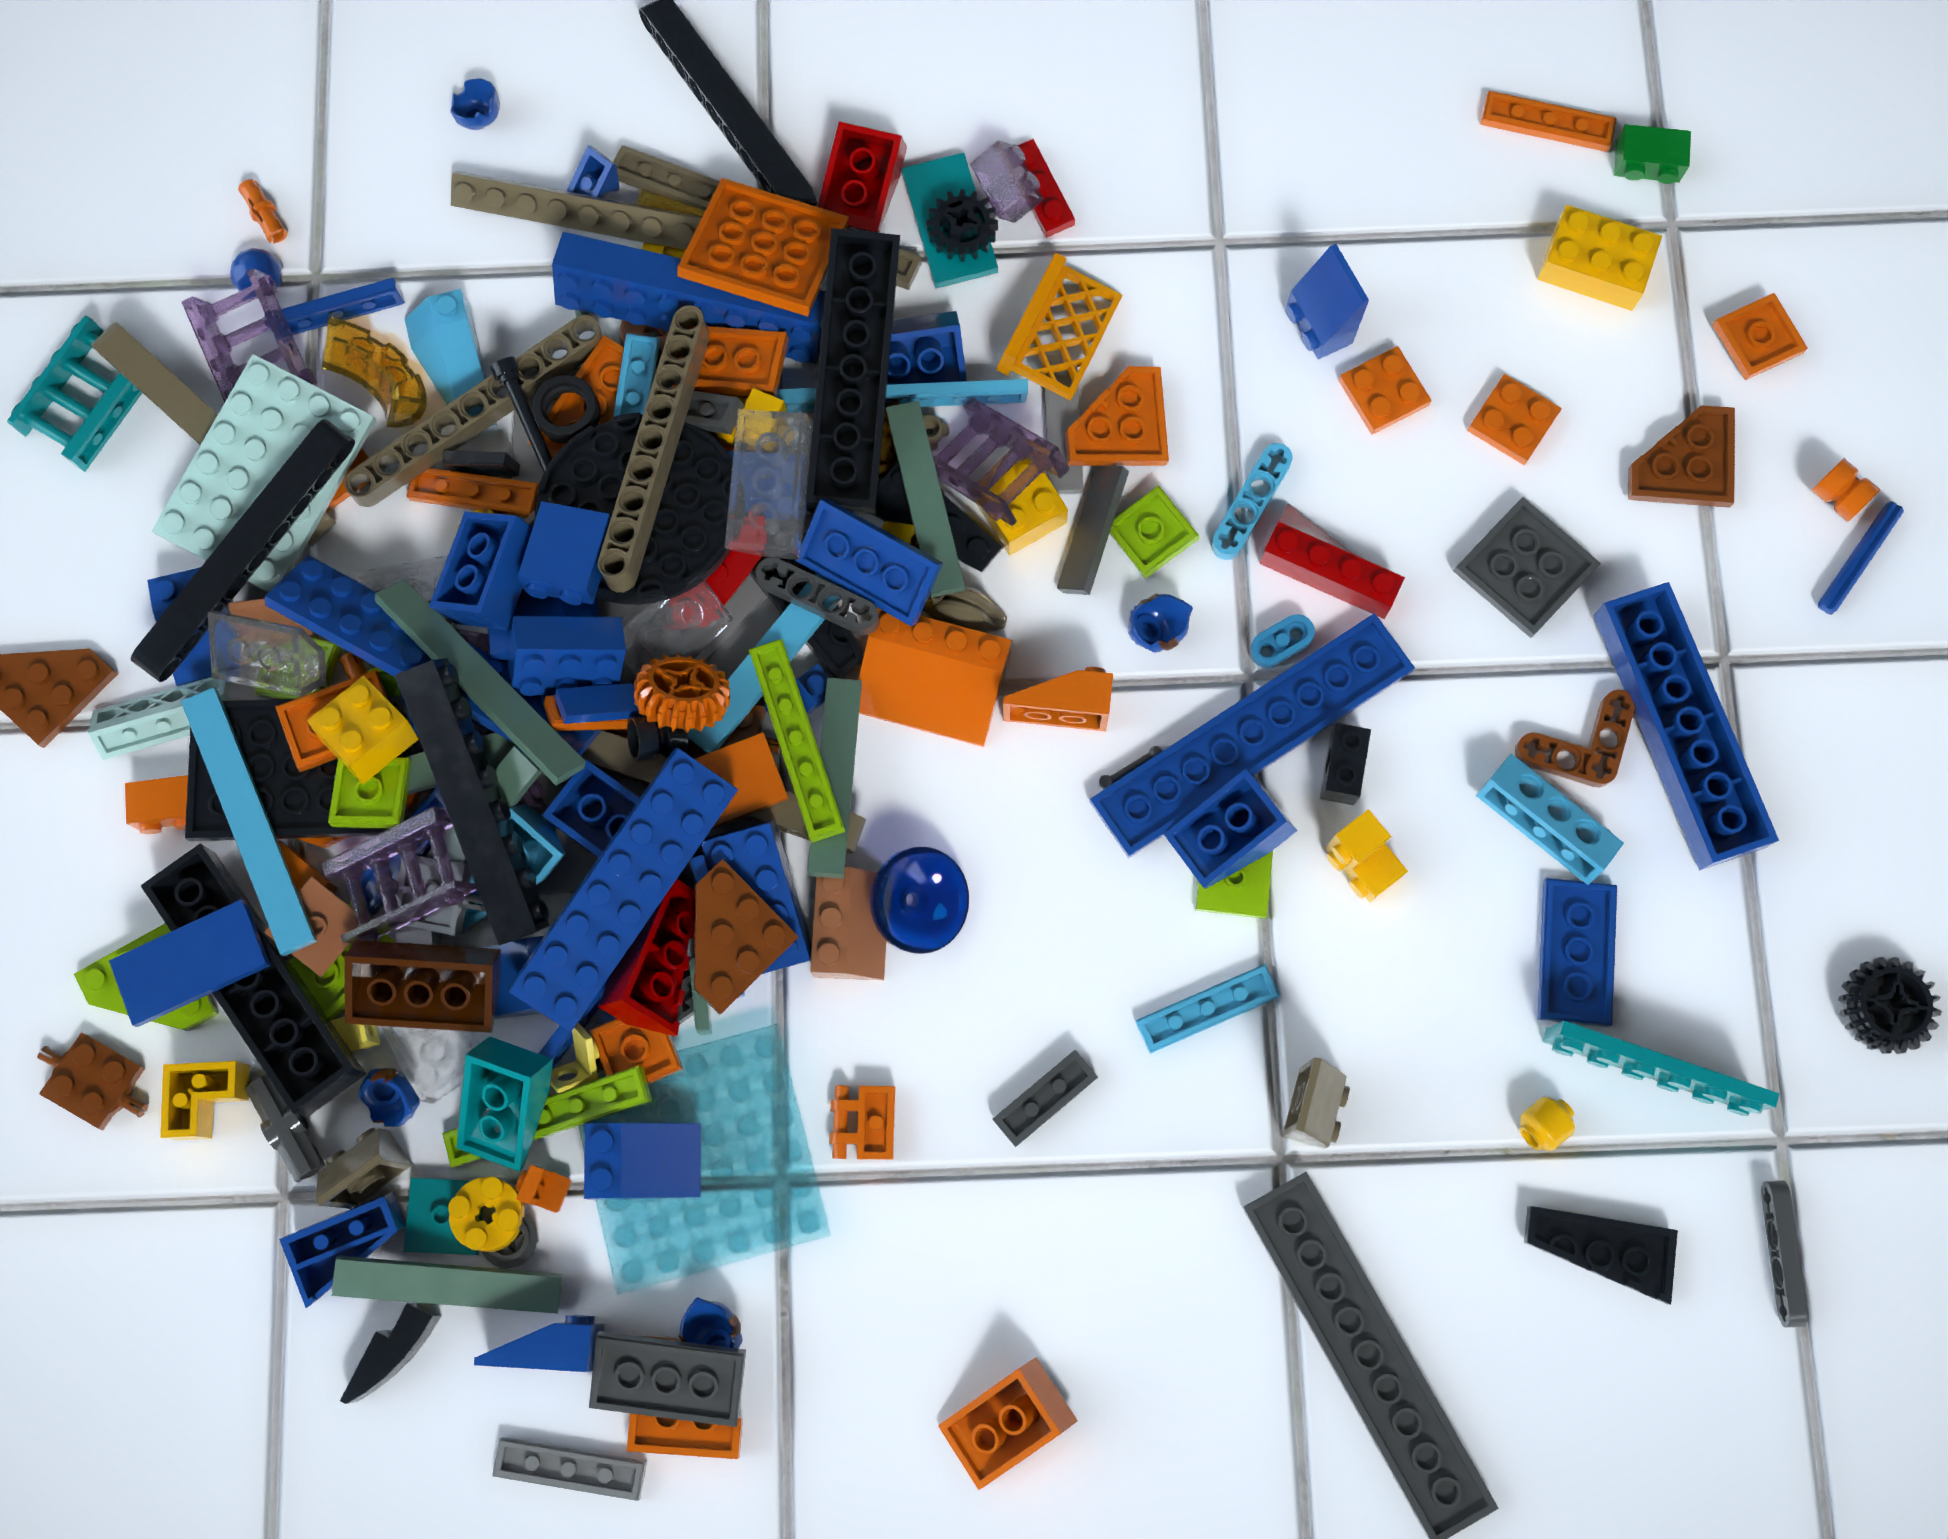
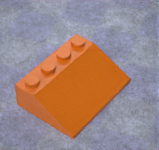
M877 607L880 623L878 628L868 636L858 679L862 680L859 714L984 747L1011 655L1012 640L924 616L919 617L916 625L909 626Z

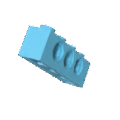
M1513 754L1506 758L1476 794V797L1587 885L1606 869L1624 844L1609 829L1602 826L1581 807L1564 796L1552 784L1540 777Z

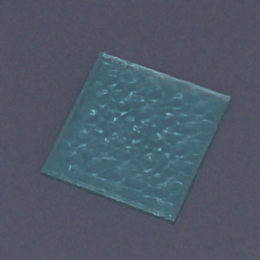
M778 1024L678 1050L677 1053L684 1069L648 1084L652 1097L651 1102L586 1123L702 1124L701 1198L595 1200L617 1295L832 1236ZM605 1071L597 1072L598 1079L606 1077ZM585 1124L578 1126L583 1149L585 1150Z

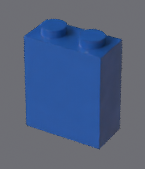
M541 501L517 576L525 592L539 599H545L547 596L560 598L565 603L571 605H580L581 603L593 605L602 577L598 568V559L611 520L610 514Z

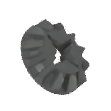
M525 1213L519 1228L523 1234L519 1235V1238L514 1241L516 1253L508 1245L495 1252L482 1251V1254L491 1264L499 1268L509 1269L522 1266L534 1255L537 1243L539 1242L537 1225ZM492 1216L486 1220L487 1224L493 1221Z

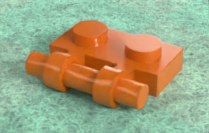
M859 1085V1100H848L849 1086H835L834 1100H830V1111L834 1112L833 1133H829V1144H832V1159H846L847 1145H857V1159L894 1160L895 1086ZM848 1112H858L857 1133H847Z

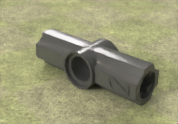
M267 1075L260 1076L250 1082L245 1091L262 1120V1123H260L261 1131L270 1146L279 1151L294 1181L300 1182L321 1171L326 1165L308 1134L310 1126L307 1119L291 1112Z

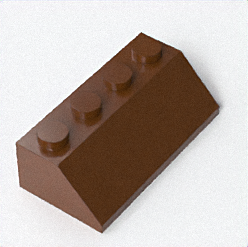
M355 940L345 954V1024L492 1033L500 987L501 949Z

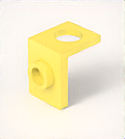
M345 1017L330 1020L351 1052L381 1045L377 1026L345 1024Z
M578 1022L572 1030L576 1061L552 1069L550 1085L557 1093L598 1079L596 1059H599L598 1047L592 1037ZM566 1073L577 1074L574 1079L568 1081L558 1080L559 1076Z

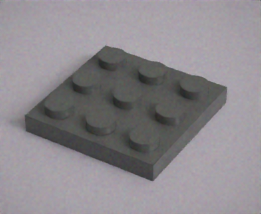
M1522 497L1455 567L1453 572L1528 637L1532 638L1601 563L1534 505Z

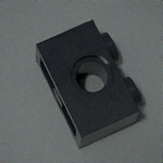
M1342 723L1335 724L1330 733L1319 799L1354 806L1360 798L1371 729Z

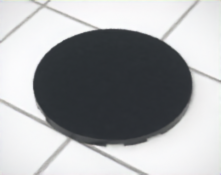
M638 412L612 417L613 420L602 423L594 428L590 426L569 440L557 452L542 476L538 487L539 494L535 509V519L541 501L608 513L612 517L643 415ZM667 414V415H663V416L660 417L659 419L666 418V417L669 416V415H668V414ZM684 422L635 585L628 591L615 592L607 586L604 578L601 577L595 598L625 605L650 604L674 598L704 582L720 567L737 541L743 521V489L739 474L729 453L706 430ZM661 444L654 445L650 449H655ZM651 475L643 476L640 480H645ZM642 505L635 506L631 511L638 510ZM633 536L625 537L621 542H627ZM624 567L616 568L611 574L619 573Z

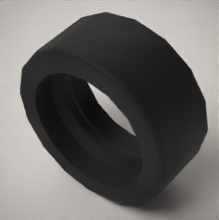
M558 375L548 379L537 389L533 398L532 412L541 431L550 440L566 444L590 426L596 427L600 421V405L592 388L583 379L578 377ZM563 393H576L586 403L584 416L577 423L570 426H556L547 416L549 404Z

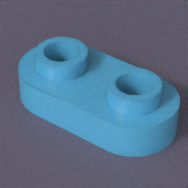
M1294 614L1259 633L1253 639L1250 646L1251 659L1262 668H1272L1306 649L1311 644L1315 635L1312 621L1304 615ZM1290 631H1299L1302 635V638H1292L1290 635ZM1268 647L1272 650L1273 655L1264 656L1261 653V649Z

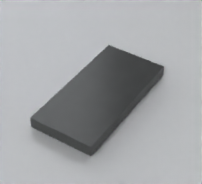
M599 1331L595 1342L589 1408L737 1427L740 1415L746 1349Z

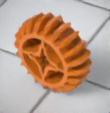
M677 653L675 657L670 658L667 655H663L661 660L651 659L649 664L642 665L641 671L637 673V678L635 679L633 697L635 705L639 708V714L646 715L647 722L657 721L659 728L668 726L672 728L673 732L676 729H684L688 733L693 728L702 732L704 726L714 727L716 721H722L723 715L730 704L729 681L725 679V672L717 671L716 664L707 665L705 658L696 660L692 658V655L687 658L681 657Z

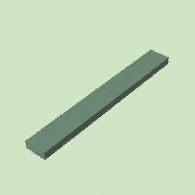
M405 579L375 593V602L432 660L448 658L449 662L458 672L459 688L556 786L585 768L586 761L438 612L429 607L430 604Z

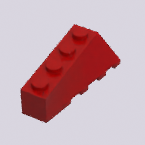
M1287 504L1278 520L1260 561V564L1371 614L1375 613L1382 619H1385L1405 579L1404 576L1356 556L1289 504Z
M676 879L613 970L598 1004L599 1008L627 1025L671 1036L678 1035L680 1022L676 1021L678 1008L683 1005L685 991L681 990L684 971L689 969L690 956H687L689 939L694 937L695 890Z

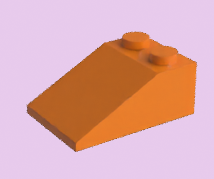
M1086 667L1085 670H1076L1004 696L1003 721L1106 732L1110 712L1113 673H1106V670L1100 667Z
M1035 1357L943 1421L938 1427L977 1489L981 1490L1078 1422V1420L1037 1357Z

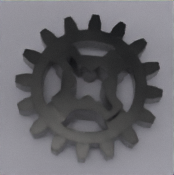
M960 189L959 196L954 197L953 193L948 191L946 201L940 198L936 199L937 209L929 208V220H926L927 231H929V242L936 243L937 253L947 250V259L951 260L955 254H958L960 261L964 262L967 254H971L972 258L976 260L978 259L979 249L985 253L989 251L988 242L995 243L996 241L995 231L998 230V220L995 219V207L988 208L989 199L987 197L979 201L977 191H974L969 197L965 196L964 189ZM943 232L949 233V238Z

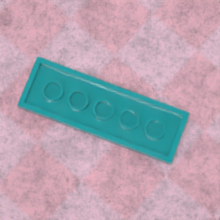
M1562 1021L1546 1028L1542 1041L1552 1045L1551 1050L1555 1053L1570 1057L1574 1053L1587 1057L1586 1062L1593 1066L1608 1068L1611 1065L1622 1069V1075L1635 1080H1643L1644 1077L1657 1081L1656 1086L1671 1092H1678L1679 1089L1691 1092V1098L1706 1104H1714V1101L1728 1105L1727 1111L1741 1116H1749L1750 1113L1761 1114L1763 1110L1776 1108L1780 1093L1567 1021Z

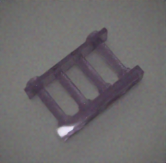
M253 268L246 271L252 286L213 304L194 296L181 301L224 403L248 363L246 362L240 366L234 364L230 354L232 347L269 330H272L279 348L259 357L274 365L285 360L291 374L317 387L316 377L309 368H306L275 294L278 293L276 284L269 275ZM257 298L259 299L265 317L229 334L224 335L221 333L216 322L219 320V316Z
M971 397L963 405L970 418L967 421L968 425L936 456L932 455L938 480L983 507L985 512L995 521L1002 519L1013 526L1017 520L1008 505L1041 473L1046 474L1050 472L1061 479L1070 469L1056 445ZM984 433L989 436L957 469L948 465L977 434L982 435ZM1006 446L1010 449L978 482L968 477L998 447L1003 448ZM1028 459L1032 462L999 495L989 490L1019 460L1024 461Z
M431 807L322 863L326 877L341 878V881L346 882L355 915L357 928L341 935L343 943H354L355 940L380 941V937L444 906L462 903L465 900L464 896L477 890L475 883L457 881L455 879L443 837L446 835V830L453 827L447 809ZM426 840L430 842L442 885L428 893L415 851L418 849V844ZM398 854L402 856L413 896L412 901L400 907L388 868L390 858ZM370 868L374 869L385 910L384 915L373 920L370 918L360 880L363 876L362 872Z

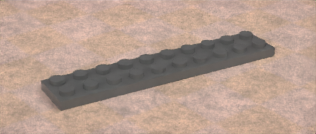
M1303 1172L1243 1206L1244 1213L1427 1538L1448 1539L1499 1509L1308 1173Z

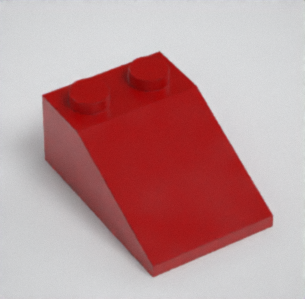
M839 121L817 207L849 216L848 227L879 233L900 178L907 150L903 137Z

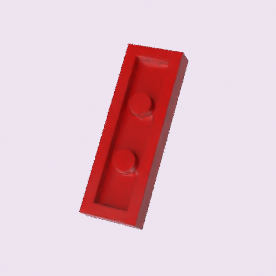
M1034 139L1004 151V159L1045 238L1075 226V217Z

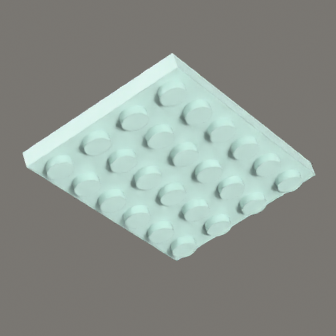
M252 354L151 532L207 560L315 425L323 419L329 420L353 438L355 445L349 456L247 581L266 592H270L293 570L377 419L365 411Z

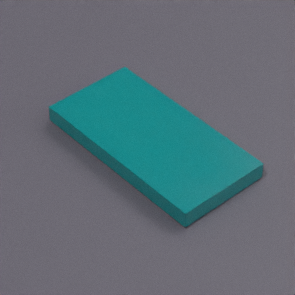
M965 153L901 168L935 289L998 273V265L991 242H988L989 251L987 253L979 249L978 259L974 260L971 254H967L964 262L960 261L958 254H955L951 260L947 259V250L937 253L936 243L929 242L926 220H929V208L937 209L936 199L940 198L946 201L948 191H951L954 197L959 196L960 189H964L965 196L969 197L976 191ZM943 232L949 238V233Z

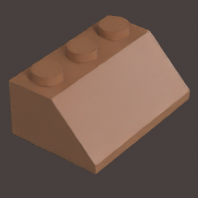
M845 867L844 879L816 877L810 972L814 978L884 981L890 875L854 867Z

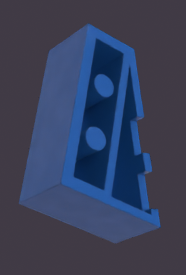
M394 1191L279 1239L305 1308L317 1302L332 1289L337 1256L369 1258L406 1226V1221Z

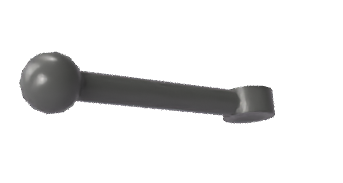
M1153 746L1150 748L1149 753L1114 774L1101 776L1099 786L1102 789L1107 788L1115 780L1163 751L1162 748Z

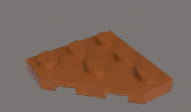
M1699 406L1689 417L1667 433L1650 450L1635 460L1628 468V500L1730 508L1734 504L1735 408Z
M90 648L0 654V710L38 746L45 748L118 673Z
M723 859L695 885L694 990L719 1015L799 938Z

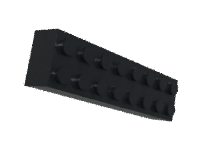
M831 228L806 495L807 508L817 509L820 499L827 498L853 513L876 515L900 253V235Z
M200 843L140 885L170 931H174L238 900L243 899L247 901L271 966L219 989L212 994L292 1113L305 1118L309 1117L366 1075V1072L330 1019L326 1016L315 997L310 993L300 975L290 964L287 956L280 955L275 941L264 933L267 927L215 852Z

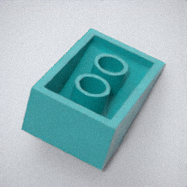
M491 1036L469 1051L465 1057L456 1148L520 1172L525 1166L550 1090L553 1059Z

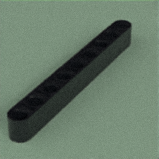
M654 0L639 8V16L648 33L763 190L817 206L816 195L808 181L673 0Z
M327 419L317 423L138 644L131 655V662L159 683L166 681L177 670L226 609L228 603L234 599L349 456L355 445V440Z

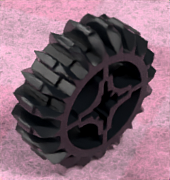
M1883 957L1874 959L1873 963L1869 961L1861 963L1859 966L1860 970L1855 969L1848 974L1852 981L1843 982L1841 987L1849 994L1841 995L1838 999L1841 1003L1847 1004V1008L1841 1010L1839 1015L1843 1017L1849 1016L1851 1022L1845 1025V1029L1851 1030L1856 1028L1857 1033L1854 1040L1860 1042L1867 1039L1866 1049L1874 1050L1879 1047L1882 1054H1890L1893 1050L1896 1054L1906 1053L1907 1048L1916 1050L1921 1046L1920 1041L1926 1042L1932 1038L1928 1030H1936L1940 1026L1932 1017L1940 1016L1943 1012L1933 1007V1003L1939 1001L1941 996L1931 995L1929 989H1932L1935 983L1932 981L1923 982L1922 979L1926 971L1918 970L1913 973V962L1907 961L1901 965L1897 957L1889 958L1888 961ZM1877 978H1883V985L1879 986L1878 994L1871 997L1866 996L1873 981ZM1904 989L1907 991L1911 999H1909L1906 996ZM1890 1000L1888 1004L1892 1003L1893 1008H1898V1010L1891 1012V1008H1887L1886 1003L1880 1002ZM1868 1011H1869L1871 1014L1874 1015V1017H1875V1019H1876V1024H1875V1022L1871 1019V1017H1870ZM1913 1015L1908 1028L1903 1033L1897 1034V1026L1901 1025L1902 1017Z

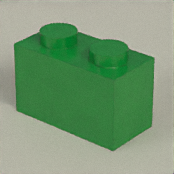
M1625 124L1616 140L1614 176L1625 177L1633 181L1648 179L1658 180V182L1663 184L1680 183L1690 167L1691 131Z

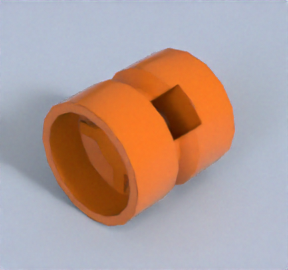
M1844 457L1811 491L1825 503L1834 501V510L1848 523L1881 489L1870 479H1858L1859 470Z

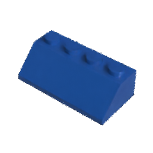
M957 311L893 320L887 385L967 381Z

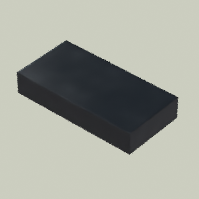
M444 450L442 462L452 471L485 476H519L520 464L507 452Z

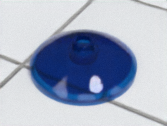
M911 847L892 855L877 872L871 888L870 908L876 928L888 943L904 952L925 954L937 951L948 945L962 929L969 909L967 881L957 863L942 851L930 847ZM909 893L913 897L911 905H908L906 902V897Z

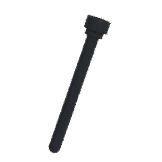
M514 356L500 359L489 366L494 379L499 380L500 385H505L544 473L552 457L517 381L520 378L518 374L520 368Z

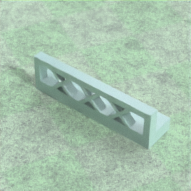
M223 673L94 710L90 720L88 735L102 760L190 736V724L181 701L213 687L218 688L217 690L222 701H232L229 696L231 680L227 673Z

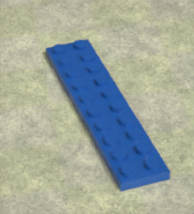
M307 555L265 595V605L394 677L398 673L432 660L375 602L376 591L310 555ZM470 644L510 685L508 664L501 660L490 659L489 653ZM460 689L462 696L467 699L471 706V719L512 741ZM520 695L548 723L544 700L546 696L555 695ZM602 730L556 732L581 756Z
M1373 613L1090 798L1089 802L1129 859L1164 836L1165 832L1245 768L1254 776L1412 673L1415 667L1377 615Z

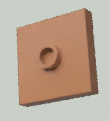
M311 876L298 893L318 942L291 954L322 977L369 921ZM268 926L264 933L274 940L271 930Z

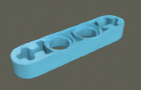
M1273 443L1263 451L1214 534L1212 551L1218 558L1231 560L1240 554L1290 469L1293 456L1291 450L1286 445ZM1277 454L1281 455L1282 463L1277 464L1271 475L1267 470L1270 467L1272 458L1276 457ZM1256 480L1265 481L1269 485L1270 491L1265 495H1257L1252 491L1251 484ZM1239 508H1248L1253 513V519L1248 523L1239 522L1234 512ZM1233 528L1237 531L1232 543L1233 546H1229L1227 550L1223 549L1220 539L1226 540Z

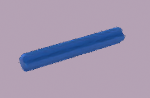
M1889 501L1884 505L1818 602L1820 610L1832 615L1839 609L1904 513L1902 506L1897 505L1893 501Z

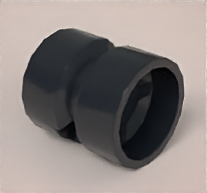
M646 715L629 717L627 722V740L631 757L635 762L655 760L659 754L666 759L675 748H679L687 754L688 733L684 729H676L673 732L672 728L668 726L659 728L657 721L647 722Z

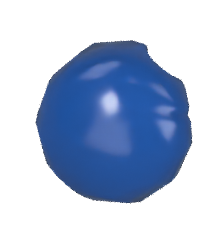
M482 78L466 80L462 93L459 95L452 94L450 113L455 122L461 127L470 130L484 129L493 123L499 114V97L490 81Z
M249 248L241 251L232 261L230 268L231 281L242 295L260 299L269 296L274 289L282 284L281 269L283 265L269 251Z

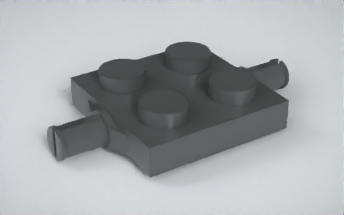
M402 853L400 871L396 879L379 876L375 883L383 884L374 885L376 891L393 894L395 904L393 924L457 936L462 935L467 908L481 912L485 911L483 904H481L480 896L469 894L471 872L467 863L414 853Z

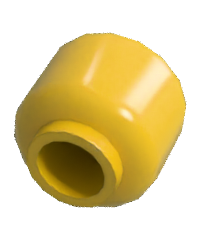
M1544 1096L1521 1114L1520 1134L1527 1144L1535 1150L1553 1151L1574 1134L1575 1124L1572 1118L1574 1111L1564 1100L1558 1099L1556 1101L1553 1098Z

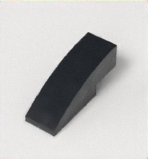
M406 1303L391 1333L386 1330L374 1333L340 1402L344 1404L358 1402L393 1378L427 1341L441 1315L418 1303Z

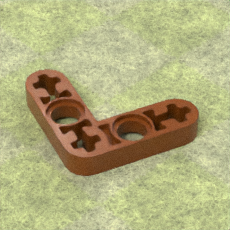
M1617 689L1611 691L1602 699L1588 748L1531 732L1521 737L1515 745L1514 753L1516 758L1527 764L1528 767L1591 787L1601 788L1615 779L1618 773L1633 718L1635 705L1630 693ZM1618 699L1621 701L1620 706L1625 708V710H1622L1616 716L1615 722H1611L1609 720L1613 717L1614 706L1609 704ZM1610 730L1614 732L1617 736L1616 746L1606 747L1603 745L1599 738L1601 731ZM1534 742L1536 743L1535 749L1544 753L1552 747L1553 750L1548 757V763L1544 761L1548 755L1536 753L1533 757L1528 756L1529 750L1524 748V746ZM1562 751L1571 753L1575 760L1573 768H1562L1557 762V754ZM1602 755H1607L1608 757L1604 760L1602 769L1608 772V774L1598 778L1596 777L1597 771L1593 770L1592 767L1599 764Z

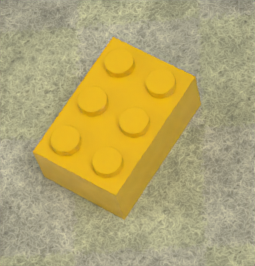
M1566 204L1556 223L1537 280L1633 311L1644 294L1662 235Z

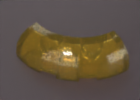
M328 317L321 369L344 375L366 388L381 405L386 418V427L401 428L412 425L421 419L427 406L426 391L420 375L415 374L407 364L408 358L390 342L383 344L371 337L370 330L344 320Z

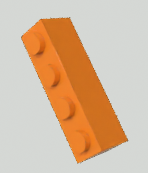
M188 775L125 783L126 824L136 828L141 834H157L162 832V827L174 826L178 830H185Z

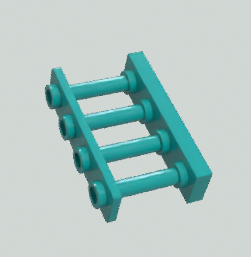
M86 315L79 323L73 326L70 336L62 347L54 352L48 366L40 376L34 379L31 389L22 401L15 405L11 411V416L7 420L10 426L25 437L34 428L64 446L65 448L61 455L83 472L87 471L142 395V392L121 373L117 375L114 381H109L81 364L93 348L91 344L103 333V330L97 323ZM72 374L104 393L94 408L86 406L61 391ZM52 402L84 419V422L74 435H70L41 418Z

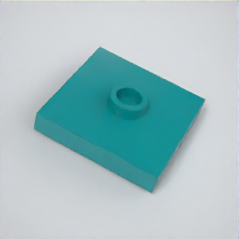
M411 1178L403 1252L479 1255V1251L468 1248L455 1238L449 1224L450 1213L448 1206L451 1199L456 1196L457 1192L465 1184L472 1180ZM483 1207L480 1209L481 1214L478 1215L479 1221H482Z

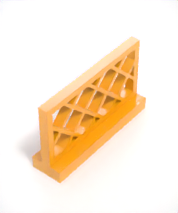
M1055 252L996 370L1007 376L1010 371H1013L1071 401L1123 295L1064 265L1067 258ZM1066 278L1076 283L1080 292L1067 295L1062 284L1064 279ZM1101 296L1112 303L1109 308L1096 310L1092 297ZM1084 299L1089 312L1076 315L1070 302ZM1063 304L1068 317L1054 320L1050 307ZM1092 319L1097 333L1084 335L1079 322ZM1071 324L1077 337L1063 340L1058 327ZM1050 329L1055 342L1042 345L1037 332ZM1080 344L1085 358L1072 361L1066 347ZM1059 349L1064 363L1050 366L1045 352ZM1038 354L1043 368L1034 370L1022 364L1025 357ZM1068 370L1072 380L1070 388L1057 382L1054 373Z

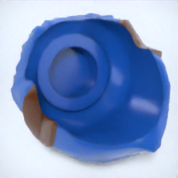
M1156 593L1147 599L1141 600L1138 606H1134V610H1131L1128 634L1136 645H1140V647L1154 653L1162 650L1169 651L1178 646L1179 642L1187 635L1193 607L1184 600L1170 594Z
M376 1068L370 1070L358 1090V1097L369 1108L372 1122L384 1123V1127L404 1125L413 1117L422 1099L421 1093L415 1088L411 1079L404 1072L396 1070V1068Z
M699 1297L695 1298L680 1323V1334L678 1337L683 1342L739 1349L743 1341L741 1323L738 1317L725 1304L708 1301Z

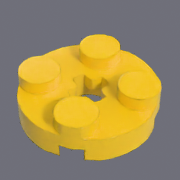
M481 1177L465 1184L457 1192L456 1196L451 1199L448 1206L450 1213L449 1224L455 1238L468 1248L483 1252H495L511 1244L520 1232L519 1228L522 1224V1217L524 1218L525 1215L524 1202L516 1200L519 1193L516 1191V1188L496 1177ZM483 1206L487 1208L495 1207L496 1212L491 1215L493 1221L490 1224L478 1219V1215L481 1214L480 1209Z

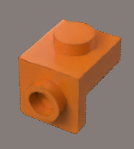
M530 1164L528 1171L523 1170L517 1181L516 1191H519L516 1200L558 1213L561 1210L572 1180L545 1168Z

